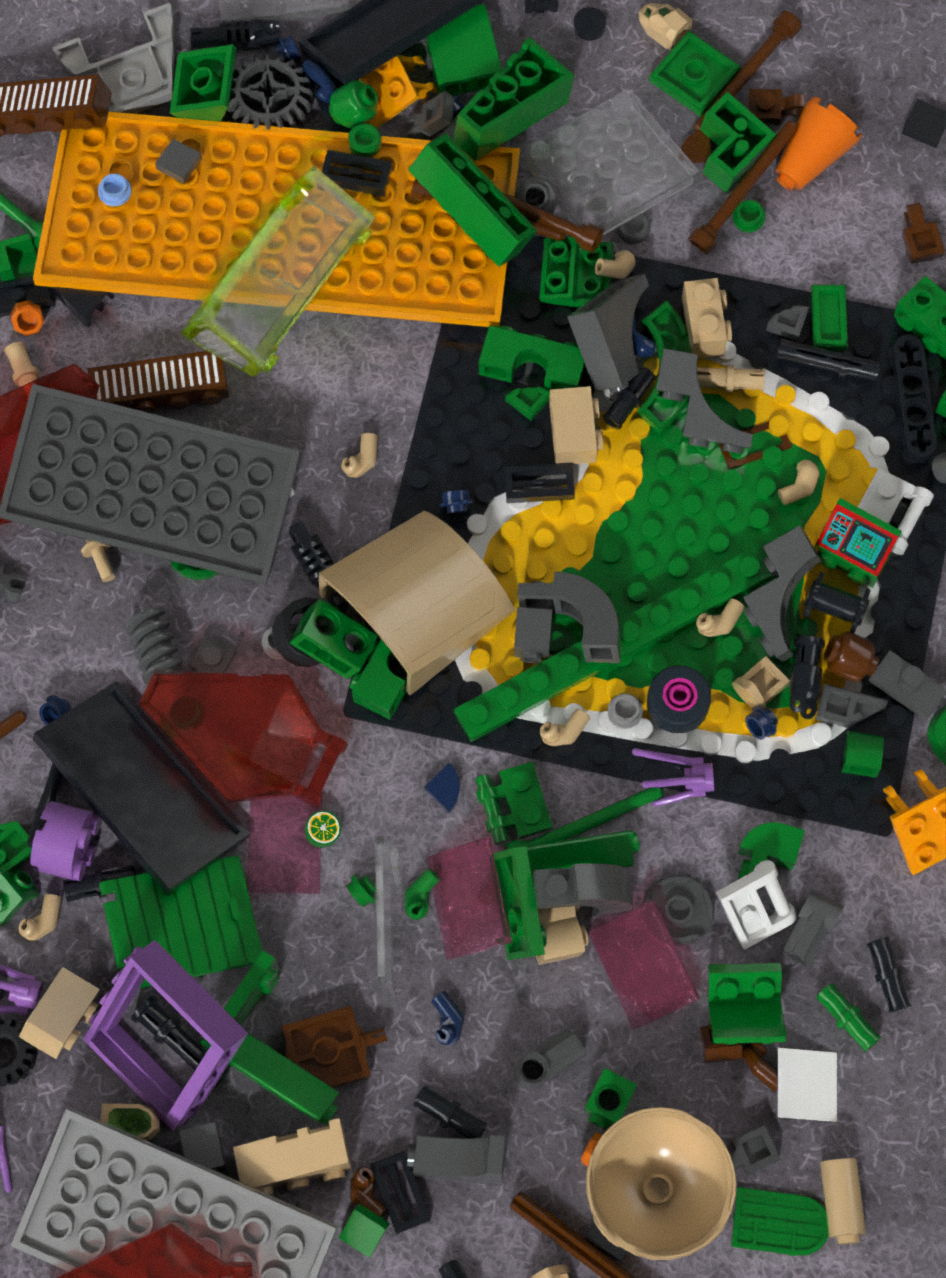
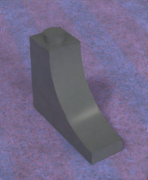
M645 274L615 281L567 316L595 392L609 389L610 393L624 390L629 386L628 382L639 374L633 350L632 326L638 300L645 289L649 287Z
M417 1135L416 1145H409L407 1166L414 1167L413 1174L416 1177L501 1186L505 1157V1136L490 1135L485 1138L459 1139Z

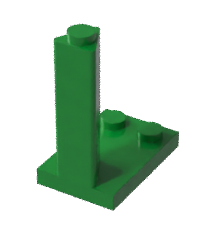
M633 830L527 847H515L489 854L507 960L545 954L544 947L547 944V936L544 927L540 925L536 908L532 875L535 870L571 868L574 864H611L631 867L633 866V853L639 851L637 834Z
M262 951L223 1008L240 1026L243 1025L264 993L270 995L277 986L280 977L277 975L279 967L276 959L267 952ZM249 1033L228 1064L319 1125L324 1124L328 1126L329 1121L334 1118L339 1107L334 1105V1102L340 1092ZM203 1038L201 1044L208 1051L211 1044Z

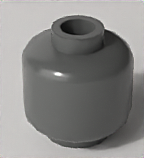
M530 177L522 181L515 191V198L529 204H535L536 207L549 213H554L557 206V194L555 188L548 180L542 177ZM540 199L542 200V204H541V205H539V203H538V201H539Z

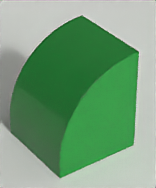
M847 731L841 772L876 778L882 765L883 736Z

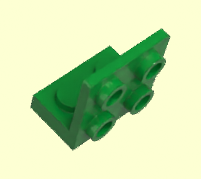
M781 963L708 965L707 1000L713 1043L734 1045L737 1043L771 1044L774 1042H786L787 1033L781 1005Z

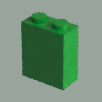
M485 4L473 7L424 38L438 95L444 91L452 96L480 91V89L484 90L489 84L490 78L496 72L502 70Z

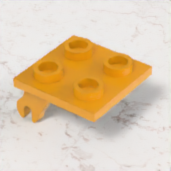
M397 55L359 79L372 86L378 95L377 114L364 124H371L378 129L416 100L429 97L427 92L437 93L438 90L435 83L422 84L412 82L407 74L416 71L414 66L419 65L423 67L425 65L421 56L407 57Z
M922 769L915 771L913 774L919 779L916 782L927 796V799L911 808L903 802L891 785L883 788V791L888 795L886 800L896 812L890 816L908 869L913 876L946 858V787L938 790Z

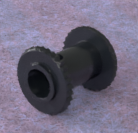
M819 572L817 580L813 581L806 599L804 617L808 618L811 609H815L853 623L850 632L855 634L857 626H861L869 605L870 589L866 588L863 597L822 583L825 572Z

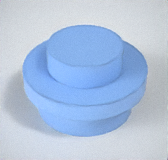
M109 174L99 184L98 194L104 204L116 207L125 204L130 199L132 189L129 181L123 176Z

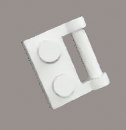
M879 468L858 508L889 524L902 498L905 497L912 501L897 528L902 533L893 553L903 555L908 547L907 539L924 507L930 505L934 495L926 488L916 487Z
M769 860L760 862L756 865L753 872L716 892L734 933L744 950L788 927L797 920L794 906L788 904L777 880L778 871L776 866ZM765 886L775 908L774 914L769 917L756 891Z

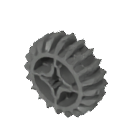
M267 53L265 60H259L255 55L252 64L243 60L241 64L242 70H233L227 109L228 114L232 116L233 123L253 124L254 128H257L259 125H265L267 130L271 126L297 128L296 122L304 124L306 120L305 114H310L311 111L310 102L313 100V92L310 90L311 82L304 74L303 68H296V63L293 59L285 63L282 55L276 60H272L269 53ZM274 79L282 80L287 84L278 83ZM270 87L272 96L269 97V104L267 105L266 95H268V88ZM247 105H251V108H259L264 113L256 112L250 109Z

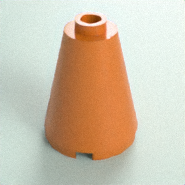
M812 96L806 102L797 121V130L788 141L775 168V172L778 175L776 178L777 182L789 191H792L794 188L797 190L804 188L858 144L862 138V133L855 135L854 132L858 127L849 117L832 104H829L827 108L822 107L818 104L822 99Z

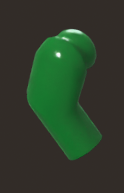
M429 867L405 892V911L408 917L413 920H420L426 916L429 892L441 880L438 874Z

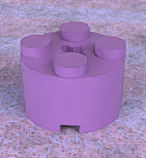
M50 801L40 818L47 821L43 825L42 830L36 829L31 850V865L35 866L33 868L35 871L73 881H81L86 866L91 867L93 865L97 846L92 845L94 835H97L102 819L93 811Z

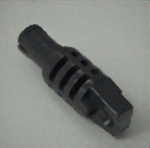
M250 19V21L241 20L240 22H237V20L231 22L223 21L219 23V26L190 28L192 49L233 44L236 50H239V48L257 49L280 44L279 21Z
M300 521L289 528V535L295 544L290 549L311 584L319 587V573L335 563L318 535L311 536L303 522ZM337 591L327 598L328 602L334 604L339 609L349 604Z

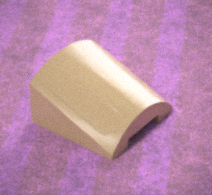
M426 511L419 513L319 573V595L322 599L326 600L337 591L367 621L406 670V692L409 695L417 691L515 611L506 592L477 553L451 527Z

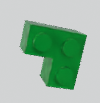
M728 92L705 113L700 130L719 146L708 157L702 173L727 194L746 175L776 136L770 128Z

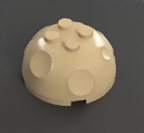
M649 1108L623 1117L602 1135L590 1156L586 1172V1194L594 1222L609 1242L633 1255L650 1260H673L697 1252L719 1236L732 1212L736 1195V1177L734 1165L725 1144L709 1125L681 1110Z

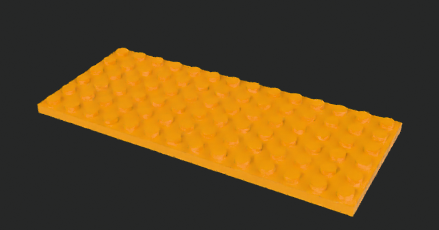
M108 112L106 126L92 127L87 130L80 128L62 130L60 133L33 281L36 286L489 327V325L498 327L501 323L507 262L498 267L481 247L464 232L463 228L441 207L436 199L432 198L431 201L425 199L424 202L410 198L415 177L408 169L424 147L433 140L381 136V149L376 155L369 158L392 162L389 184L386 187V195L383 197L320 184V175L327 150L353 154L348 143L349 133L288 127L279 128L277 126H271L267 130L265 125H259L257 128H254L253 124ZM173 139L200 152L202 160L184 184L157 170L155 162ZM499 146L477 161H474L467 155L501 192L514 197L517 185L520 148ZM332 164V165H331V166H336V167H341V168H346V169H349V168H350V167H348V166H343V165H338V164ZM362 169L363 172L382 175L381 172ZM119 174L129 181L132 194L125 204L113 207L104 204L100 200L98 186L105 176Z

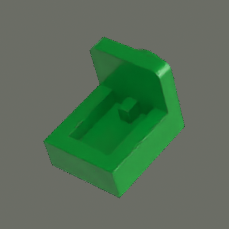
M20 868L0 873V926L7 923L26 901L33 900L40 894V891L34 885L32 877Z

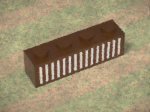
M99 74L0 83V137L8 134H32L33 132L43 131L60 132L62 130L79 128L87 130L92 127L106 126L112 92Z
M221 349L87 368L91 399L147 413H153L155 408L168 406L170 409L180 410L188 407L189 403L195 402L214 405L220 403L222 398H229L225 363Z

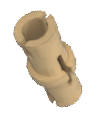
M727 365L726 368L697 367V378L700 388L725 389L726 392H733V389L764 390V369H734V365Z

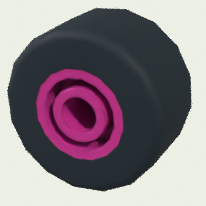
M671 666L663 669L653 678L647 695V710L652 721L661 729L670 733H686L696 729L705 720L711 704V689L706 678L700 672L688 666Z

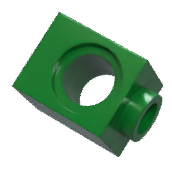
M604 1068L585 1106L584 1112L590 1115L588 1121L608 1130L610 1125L612 1126L622 1119L637 1084ZM604 1093H612L617 1096L619 1106L615 1110L607 1111L600 1106L599 1097Z

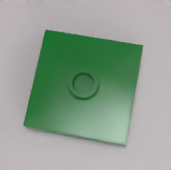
M688 31L650 74L649 82L700 117L740 71V65Z

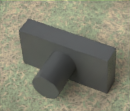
M892 651L887 653L869 679L870 683L926 721L946 695L945 687L924 674L920 668L912 666Z

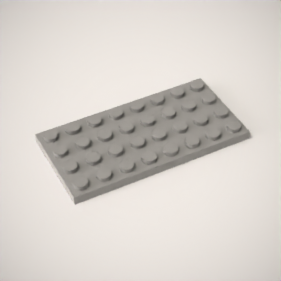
M69 1107L64 1112L11 1246L81 1278H318L339 1225Z

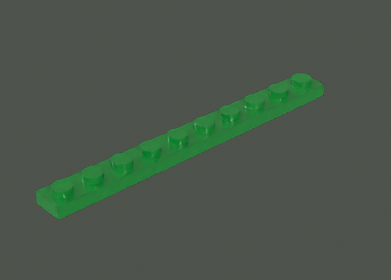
M752 547L618 620L622 641L621 661L692 623L702 613L708 614L728 603L731 598L736 599L771 580L772 574L756 547ZM581 640L455 708L454 714L470 742H473L616 663L585 662Z

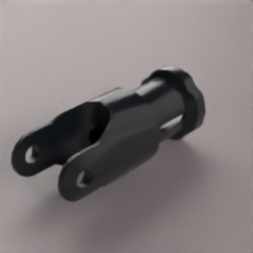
M798 636L793 642V645L796 647L795 665L791 667L790 709L796 713L800 712L804 719H811L816 714L817 701L820 695L823 671L819 667L821 649L825 647V641L818 637ZM799 701L800 704L796 707L795 703ZM811 709V712L807 714L806 711Z

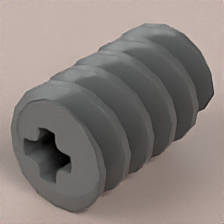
M163 607L140 612L131 618L125 626L127 634L131 635L129 639L131 646L135 647V658L140 660L138 667L144 673L142 676L144 684L149 686L166 684L181 678L186 673L184 670H175L176 667L183 663L182 657L171 658V655L179 649L177 645L166 644L173 640L174 634L173 632H162L170 626L169 620H158V618L166 613Z

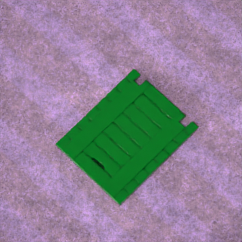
M239 855L219 859L169 895L163 891L149 873L99 883L101 895L114 893L116 901L104 903L103 906L117 970H122L126 966L124 959L132 954L135 947L140 946L143 949L154 940L192 977L252 966L262 952ZM144 979L139 988L148 987L152 985L146 979Z

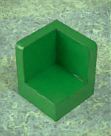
M30 234L0 241V277L2 282L32 277L34 275L37 254Z

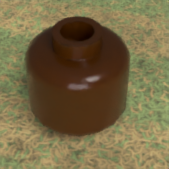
M849 631L842 632L839 636L834 635L828 642L823 657L824 661H827L829 672L851 682H859L866 675L871 676L876 670L879 658L875 656L873 642Z

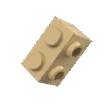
M718 278L684 282L682 305L691 353L698 354L697 359L724 356L727 341L732 340L730 320L724 321L723 310H727L725 290H719Z
M591 386L550 390L549 407L555 464L596 462L597 450H603V438L601 429L595 430L594 419L600 417L598 398H592Z
M62 967L27 1019L19 1037L54 1059H57L63 1048L70 1051L79 1038L81 1032L76 1028L80 1022L83 1021L88 1024L99 1006L94 1000L100 989Z

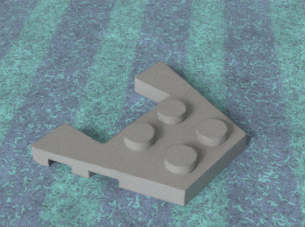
M170 2L143 12L153 38L148 43L93 64L89 63L80 37L52 47L57 59L72 76L99 74L112 92L109 112L137 114L171 101L174 86V12Z

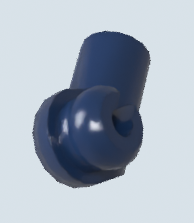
M307 59L301 66L304 74L321 86L316 92L317 97L326 103H330L331 94L338 86L325 68L312 59Z
M634 316L632 326L634 356L639 358L651 357L655 352V343L653 340L647 339V337L636 332V318Z
M443 991L431 1001L442 1016L439 1030L436 1031V1039L442 1045H453L461 1037L464 1015L447 992Z

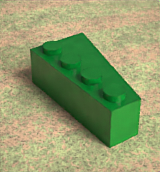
M528 37L523 42L519 52H514L507 60V65L490 78L484 90L480 89L458 113L453 141L474 161L479 160L567 104L574 74L533 39Z

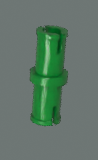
M833 983L826 986L815 997L837 1020L835 1025L840 1030L844 1028L864 1052L871 1049L882 1038L860 1015L862 1010L857 1005L853 1007L836 989Z

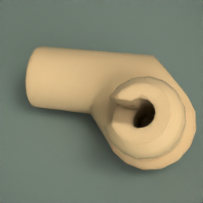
M622 250L614 255L616 257L614 261L600 258L595 264V273L601 276L624 279L635 267V257L630 251Z
M362 434L360 453L350 456V459L348 457L343 459L341 468L348 477H361L375 466L378 439L376 434Z
M802 460L797 464L796 469L798 472L794 484L778 490L779 498L784 506L810 496L813 493L819 477V469L810 460Z
M731 598L721 614L707 615V613H702L696 620L699 633L707 637L728 634L733 629L745 606Z
M576 709L566 724L544 723L540 728L543 742L549 746L574 743L589 722L590 716L584 711Z
M45 894L41 913L32 919L25 918L20 922L18 929L20 935L27 940L35 941L52 932L57 926L62 897Z

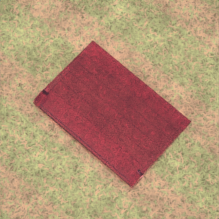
M251 788L247 873L248 893L320 894L321 848L309 843L305 837L304 827L308 818L313 813L323 811V790Z
M490 837L481 838L426 857L427 866L434 870L441 879L432 888L446 960L463 957L512 942Z
M654 900L588 932L633 1030L700 999Z

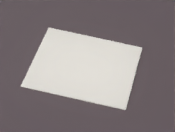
M778 1048L779 1118L837 1122V1053Z

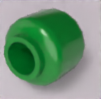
M352 80L347 85L337 88L331 94L329 104L331 117L337 124L350 129L356 125L364 124L377 114L378 95L372 86L361 80Z

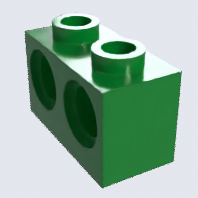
M319 599L305 611L289 643L348 680L362 669L378 636L369 631V628L364 623L352 620L341 613L334 604L323 602ZM316 622L323 626L325 633L317 628ZM345 640L352 644L354 651H351L346 646Z

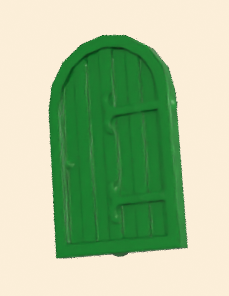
M737 1187L731 1247L787 1254L793 1257L810 1255L818 1251L827 1241L829 1231L826 1211L814 1199L799 1194L793 1195Z

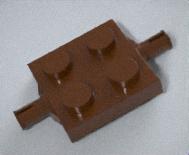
M352 1006L282 1025L286 1041L285 1057L332 1088L371 1078L366 1060L367 1047L388 1042L384 1026L363 1033L356 1023Z

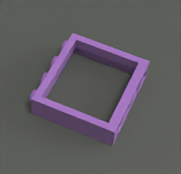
M154 940L143 949L140 946L135 947L132 954L124 959L126 966L113 978L111 983L114 987L101 999L100 1004L102 1008L89 1020L92 1025L83 1040L174 1132L199 1111L248 1033ZM144 979L211 1044L184 1089L118 1024Z

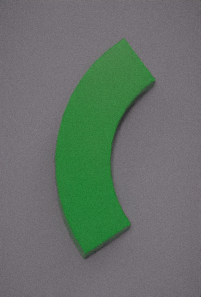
M667 300L642 320V326L655 343L659 360V372L664 349L691 353L687 329L676 310ZM657 378L654 389L638 408L637 413L661 436L676 420L688 396H683L682 402L662 398L663 392L656 390Z

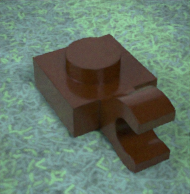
M749 89L748 110L765 124H781V116H800L804 109L805 95L793 94L782 98V89Z
M920 203L907 205V212H904L908 228L903 230L902 237L911 264L943 257L945 250L936 221L926 224Z

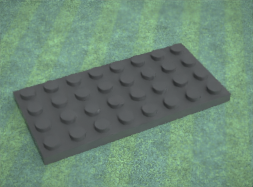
M32 384L0 505V519L267 585L300 451Z

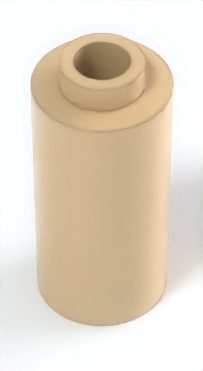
M844 1158L820 1162L829 1238H837L838 1245L859 1243V1236L866 1234L857 1159Z

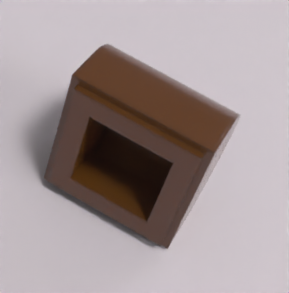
M711 1025L700 1027L705 1063L742 1059L741 1043L734 1045L715 1044L712 1039Z

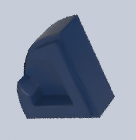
M450 763L424 787L449 814L457 804L460 790L457 773Z

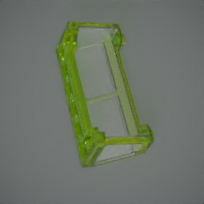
M313 165L292 183L180 333L192 343L252 377L261 371L268 373L279 359V356L275 354L278 350L277 346L348 250L355 243L359 246L363 245L373 232L369 226L376 217Z

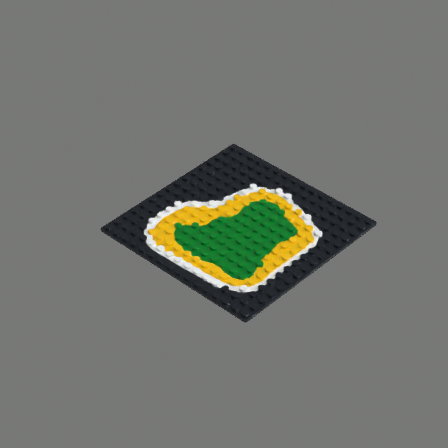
M534 235L521 252L507 262L500 326L512 327L518 333L526 335L541 334L548 337L551 341L559 343H577L567 316L580 307L555 305L541 302L539 299L545 237ZM634 256L635 267L627 277L645 274L649 287L640 296L635 308L636 332L650 340L652 338L642 326V320L667 300L676 310L686 327L682 305L684 282L718 278L719 290H725L727 310H723L724 321L730 320L732 340L727 341L724 356L697 359V367L726 368L727 365H734V369H764V390L733 389V392H726L725 389L700 388L712 411L721 420L735 429L742 431L770 421L769 429L753 434L750 449L743 448L742 454L729 452L732 459L736 460L744 459L747 455L764 450L762 459L729 470L718 443L709 442V448L689 445V438L683 437L689 396L676 420L661 436L637 413L638 408L633 409L620 430L610 427L605 423L602 416L611 407L618 394L617 392L610 393L609 389L595 392L587 368H585L580 387L591 386L592 398H598L600 417L594 419L595 430L601 429L603 450H597V459L594 463L573 464L575 499L506 503L504 467L555 464L549 402L530 421L505 401V396L514 389L544 387L546 371L539 364L533 363L528 385L517 382V380H520L525 375L526 363L516 369L512 383L479 375V359L489 327L442 323L389 531L423 511L433 514L451 527L477 553L506 592L515 611L413 694L409 695L406 692L391 720L353 702V689L350 688V684L343 708L344 716L354 720L638 783L656 779L685 777L684 768H691V766L636 756L632 754L634 748L689 758L703 757L704 763H713L714 791L705 792L706 796L702 797L882 837L889 836L893 830L890 816L896 812L886 800L888 795L883 791V788L891 785L899 796L915 713L870 683L869 679L871 676L866 675L859 682H851L829 672L827 661L823 659L826 646L834 635L839 636L842 632H850L853 623L815 609H811L809 617L806 618L804 617L806 609L804 605L814 580H817L821 571L825 572L822 583L863 597L866 588H869L871 592L868 600L870 602L861 626H857L855 634L873 642L875 656L879 658L877 667L887 653L892 651L912 666L920 668L923 672L946 552V484L938 481L932 471L934 458L946 452V418L936 413L940 399L946 390V360L938 353L930 352L924 346L937 444L931 459L924 463H915L906 457L903 449L892 364V349L896 340L901 336H918L912 331L904 330L898 324L894 317V309L846 300L847 351L852 352V356L881 361L875 383L848 375L842 378L838 377L839 373L777 359L781 338L813 346L811 292ZM613 278L612 284L619 279ZM796 305L809 307L798 341L766 331L768 322L776 313L778 314ZM904 346L902 352L907 355L906 367L911 366V358L914 352L909 350V346ZM656 347L651 357L639 358L635 356L637 368L646 367L655 375V380L640 399L641 405L649 397L657 382L659 360ZM906 376L903 379V385L909 390H917L921 387L920 380L915 376ZM911 407L907 410V416L910 420L919 422L925 419V413L922 409ZM921 430L917 431V439L912 447H918L919 452H924L928 445H922ZM787 434L792 448L781 451L775 446L782 444L780 436ZM802 460H810L819 469V477L813 493L810 496L784 506L779 498L778 490L794 484L798 472L796 469L797 464ZM879 468L916 487L926 488L933 493L934 497L930 505L924 507L907 539L908 547L904 554H892L873 588L868 585H858L852 582L843 571L837 568L829 569L820 563L805 574L796 586L788 605L786 628L794 656L784 662L780 661L775 655L769 657L760 641L761 638L765 637L759 625L756 627L751 625L743 610L733 629L728 634L713 637L704 636L699 633L695 620L625 658L621 663L614 664L473 742H470L454 714L455 708L538 664L526 663L521 661V658L514 657L517 607H520L517 595L519 583L541 581L553 584L554 572L570 573L583 577L597 585L608 596L615 608L617 618L620 620L754 546L762 558H766L768 555L763 546L798 526L806 532L815 548L816 542L839 498L858 507ZM566 474L512 477V481L566 478ZM567 487L513 490V492L567 489ZM469 490V498L473 500V503L467 505V512L447 514V508L439 506L442 503V493ZM905 497L902 498L889 522L891 526L899 527L912 502ZM779 574L774 577L772 576L771 580L737 597L735 600L741 602L747 608L748 605L743 597L778 578ZM727 603L707 615L721 614ZM552 614L549 658L582 640L583 626L577 620L563 614ZM366 621L365 625H367L369 631L373 632L378 636L376 640L380 642V636ZM798 636H812L825 641V647L821 649L819 667L823 671L817 710L824 684L886 699L888 702L885 709L851 728H845L815 720L816 714L811 719H804L800 712H793L790 709V686L788 685L766 704V708L770 709L777 718L776 734L760 740L750 733L745 723V718L752 713V708L737 694L732 686V682L746 674L765 656L790 680L791 667L795 665L796 647L793 645L794 639ZM395 658L391 662L389 670L395 676L405 680L407 685V672L398 659ZM366 659L361 669L362 671H364L366 665L369 662V659ZM671 666H688L697 670L706 678L711 689V704L705 720L696 729L686 733H670L661 729L652 721L647 710V695L653 678L663 669ZM620 694L633 695L642 704L643 714L640 722L629 729L616 727L608 717L610 701ZM797 701L795 706H799L800 702ZM576 709H580L590 716L589 722L574 743L549 746L543 742L540 728L544 723L566 724ZM808 709L806 713L809 714L811 709ZM847 731L883 736L882 765L876 778L841 772ZM685 785L662 787L679 792L691 790L686 789Z

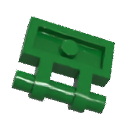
M533 762L499 771L502 785L492 786L488 774L475 778L478 787L476 792L477 799L480 804L483 803L488 819L485 821L487 832L492 833L495 845L507 843L509 840L505 829L514 826L519 839L553 830ZM506 797L511 812L510 815L501 816L496 799Z

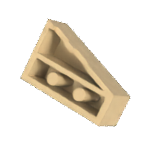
M340 1118L330 1120V1126L312 1130L309 1127L297 1129L295 1134L281 1137L272 1136L233 1147L240 1182L268 1195H273V1188L287 1185L288 1191L310 1186L309 1180L323 1177L324 1182H333L346 1178L345 1171L352 1170Z

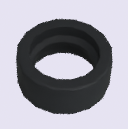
M304 597L294 600L277 615L272 626V639L277 651L286 661L296 666L311 667L320 664V662L289 643L292 638L290 631L291 619L295 615L304 614L311 605L319 600L317 598ZM319 623V625H320L321 628H322L323 633H325V630H324L323 626Z

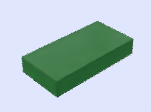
M812 285L813 346L831 351H847L845 285Z

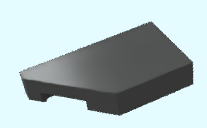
M824 684L815 720L851 728L885 709L888 700Z

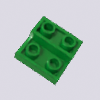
M565 237L561 241L544 238L540 301L555 305L581 307L610 286L613 278L597 275L595 273V264L600 258L614 261L615 246L613 242H600L597 250L594 253H590L581 249L580 244L576 243L573 237Z

